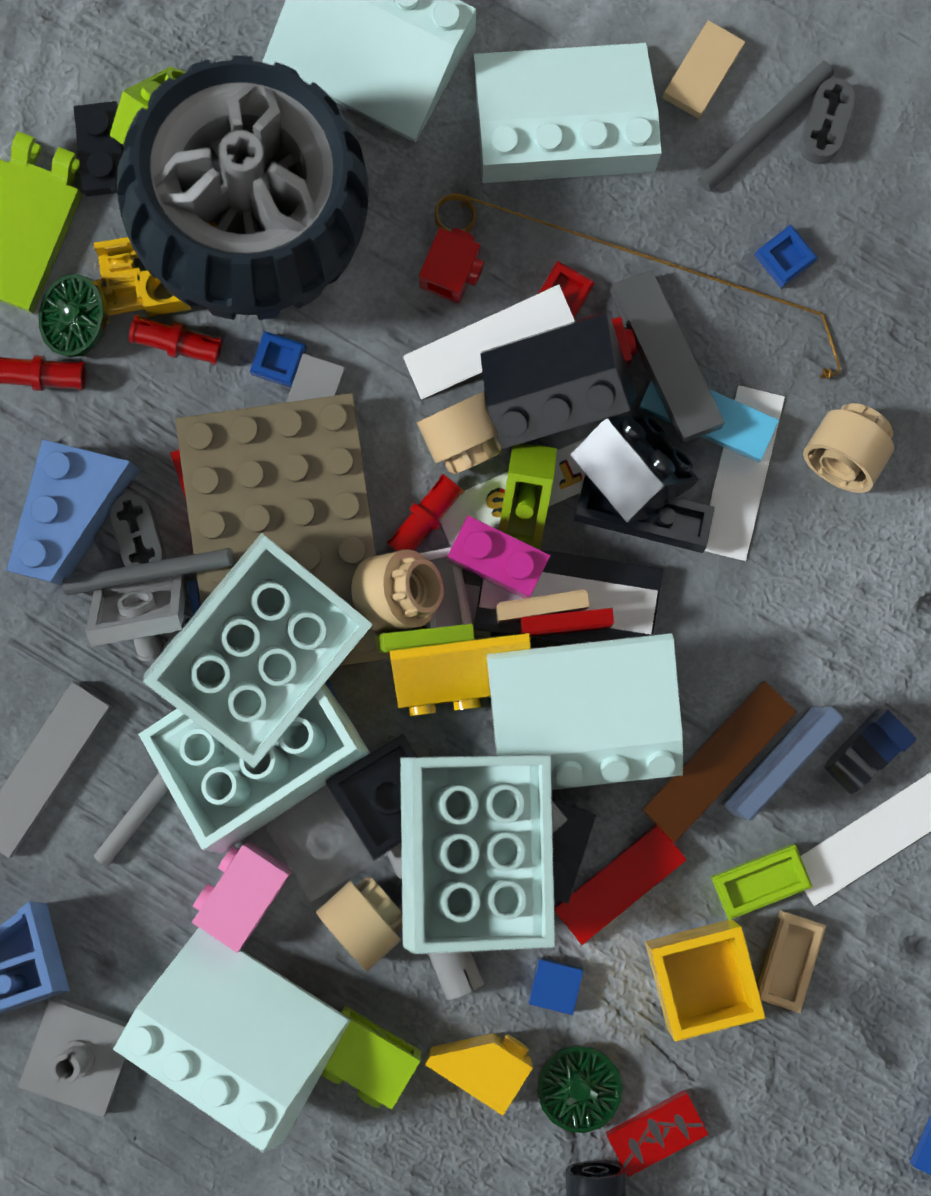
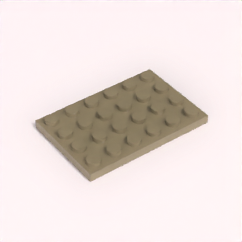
M353 393L175 418L194 554L231 548L235 557V565L258 536L263 533L355 609L351 592L354 573L362 561L376 556ZM233 566L196 572L201 605ZM369 629L339 666L390 659V652L379 653L376 649L375 635L384 633Z

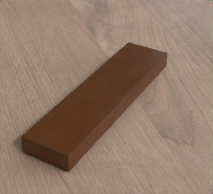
M766 681L760 682L683 764V775L672 776L643 806L641 811L673 842H676L788 723L797 711Z

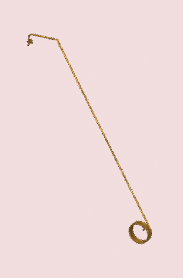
M460 193L447 194L446 196L442 197L440 201H438L437 206L435 207L434 218L438 229L440 227L447 231H451L450 229L444 227L443 224L440 222L438 218V211L444 203L452 200H459L461 202H464L460 207L463 208L464 206H467L472 213V222L465 229H462L469 233L471 229L474 227L476 220V209L473 203L471 202L475 201L477 203H481L483 205H487L489 207H493L495 209L502 210L504 212H508L516 216L536 221L538 223H542L544 225H548L550 227L565 232H569L571 234H575L577 236H581L583 238H587L589 240H593L598 243L608 245L610 247L630 252L632 254H636L638 256L653 261H657L659 263H663L665 265H669L671 267H675L686 272H691L692 274H696L698 276L718 281L720 283H724L726 285H730L732 287L745 290L747 292H751L753 294H757L765 298L779 301L780 303H784L786 305H790L808 312H812L814 314H818L822 317L823 324L825 326V330L827 332V336L829 338V342L831 344L832 351L834 353V357L838 365L837 371L835 373H832L830 369L823 368V373L819 376V378L825 376V379H830L831 376H836L840 372L841 365L839 362V358L837 356V352L835 350V346L833 344L832 337L830 335V331L828 329V325L826 323V319L823 313L803 306H799L797 304H793L791 302H787L785 300H781L779 298L772 297L770 295H765L764 293H760L758 291L738 286L736 284H732L730 282H726L724 280L711 277L709 275H705L703 273H699L691 269L677 266L676 264H672L670 262L650 257L648 255H644L642 253H638L636 251L621 246H617L615 244H611L609 242H605L603 240H599L588 235H583L582 233H578L576 231L556 226L554 224H550L548 222H544L542 220L527 215H523L521 213H517L515 211H511L503 207L489 204L487 202L466 195H462Z

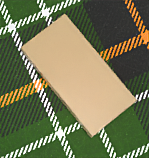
M708 20L664 91L662 98L695 118L700 119L741 52L745 41Z
M582 589L499 602L496 605L497 621L500 624L519 621L521 617L587 610L590 607L588 593Z
M782 910L779 911L757 984L761 1001L798 1013L801 1012L826 925Z

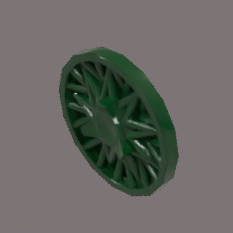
M79 274L65 275L52 283L43 296L39 309V330L44 343L53 352L70 358L83 356L95 348L104 335L108 321V303L102 288L93 279Z
M573 1045L558 1050L546 1060L539 1074L537 1094L543 1112L553 1124L568 1132L587 1133L600 1129L614 1117L621 1103L622 1083L617 1067L606 1054L592 1046Z

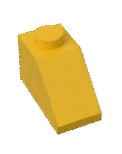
M491 1033L432 1046L427 1052L425 1060L426 1066L502 1116L533 1069L531 1057L527 1055L529 1049L519 1040L506 1034L504 1039Z

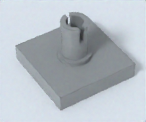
M184 575L94 591L86 627L90 647L133 639L137 651L136 655L139 660L151 661L157 659L164 649L160 634L180 631L183 627L187 588Z
M57 997L51 998L18 1088L104 1118L110 1108L127 1060L113 1050L127 1022Z

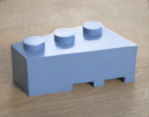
M42 439L6 571L62 585L64 578L71 577L94 542V536L108 515L110 516L112 503L123 494L131 480H135L141 469L127 460Z
M29 901L17 910L18 913L0 925V1015L70 991L47 903Z

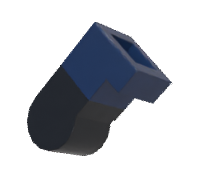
M876 709L828 759L824 768L849 794H854L863 788L899 752H904L917 738L889 709Z

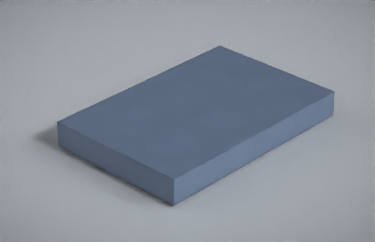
M810 707L728 795L721 805L732 815L752 821L842 724L844 717L833 707Z

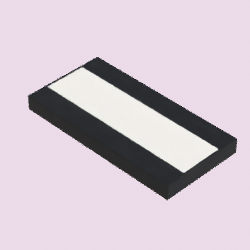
M538 549L550 555L530 598L584 589L588 593L590 605L587 610L613 608L614 624L609 629L529 637L530 639L572 645L652 636L654 634L663 569ZM481 578L473 629L505 635L521 634L520 620L498 624L496 605L499 602L523 598Z

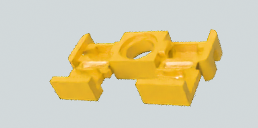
M216 222L208 223L215 228L217 227ZM128 237L94 243V249L99 258L101 280L99 278L95 282L102 288L108 303L107 324H110V315L145 309L147 315L151 317L192 309L191 306L182 302L174 295L168 299H158L154 296L156 287L162 282L153 277L148 270L141 271L140 268H135L134 258H137L138 255L134 251Z

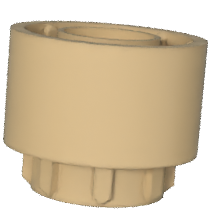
M485 391L416 422L434 462L444 461L448 472L453 474L478 465L500 454L502 451L497 437L499 433L493 425L486 407Z
M846 404L840 410H832L825 415L805 447L803 457L808 466L818 476L832 485L850 492L865 493L872 489L894 453V444L891 440L893 430L889 421L876 410L862 404Z
M401 550L369 557L362 561L354 573L351 592L355 610L373 624L370 629L375 632L386 633L421 627L427 624L442 602L444 587L440 572L429 559L413 550Z
M372 877L365 878L357 886L349 881L316 911V914L331 933L367 972L402 941L397 934L403 928L402 911Z

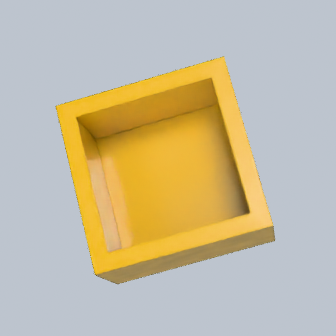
M733 919L645 941L667 1030L675 1042L765 1019L742 927Z

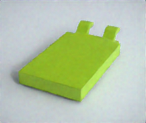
M18 131L12 142L10 162L0 159V302L34 314L83 194L77 188L72 187L80 171L79 160L75 159L76 154L74 152L58 147L53 157L52 171H48L35 166L42 146L35 143V137Z

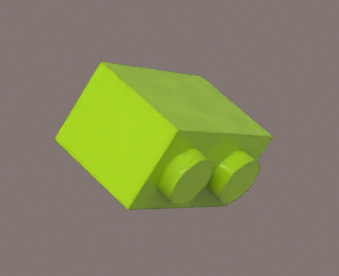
M344 1005L340 1013L351 1019L321 1075L333 1083L341 1084L342 1081H345L358 1089V1097L375 1108H380L383 1104L392 1110L418 1067L422 1051Z

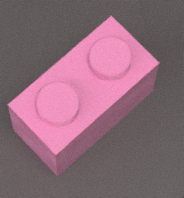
M250 841L244 843L240 849L234 845L230 848L218 867L224 874L215 887L207 884L193 904V907L199 912L192 923L237 953L245 945L293 872L291 868Z

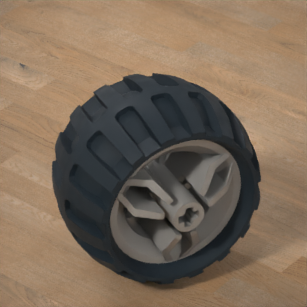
M243 55L233 56V60L210 63L209 59L189 66L187 73L175 80L171 77L168 78L152 92L149 97L148 108H141L136 113L126 133L123 155L118 165L117 191L119 209L125 231L139 259L148 272L161 281L166 289L176 298L192 307L198 306V304L205 306L212 315L234 320L236 314L257 315L258 320L278 317L281 309L291 305L300 309L311 303L321 295L327 284L335 282L347 268L364 231L369 200L368 176L362 149L351 124L344 116L339 114L335 101L319 85L314 82L309 85L300 78L296 70L276 61L274 65L254 61L252 56ZM271 159L278 162V164L271 163L269 170L264 174V169ZM226 210L225 216L216 228L208 224L215 218L220 219L222 213Z

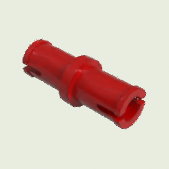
M139 315L134 316V322L132 321L129 332V342L132 344L137 343L167 351V356L178 358L179 355L209 362L213 365H217L223 345L222 337H214L185 329V324L179 322L169 325L142 318Z
M34 355L33 359L0 357V384L32 386L33 391H44L45 387L83 391L86 384L85 362L48 361L45 356Z
M442 473L440 479L418 505L415 502L409 508L412 513L386 543L396 551H415L432 529L437 531L442 525L439 523L440 519L458 497L464 493V490Z

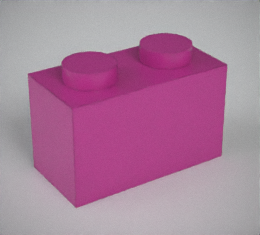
M467 515L447 556L448 562L523 599L530 598L550 555Z

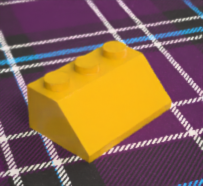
M529 633L390 651L398 708H408L409 716L436 713V704L453 702L454 711L481 707L480 699L491 697L487 654L531 649Z

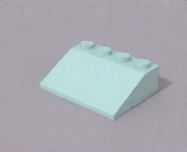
M286 0L262 62L274 65L276 61L293 68L298 72L302 80L309 85L312 82L319 85L336 103L416 143L476 32V8L460 0Z
M646 43L474 54L482 183L655 172L661 156L658 106Z
M261 533L183 626L182 630L178 632L144 673L143 682L246 763L255 768L373 624L266 535Z
M672 633L487 654L496 756L550 755L551 790L683 775V737Z
M325 683L255 768L246 763L178 709H175L138 734L202 851L215 853L225 852L325 786V781L370 754L348 715Z
M550 755L401 758L403 948L414 954L555 947Z
M198 928L136 1007L113 1050L244 1140L265 1152L282 1145L286 1140L351 1019L242 949L237 953L201 928Z

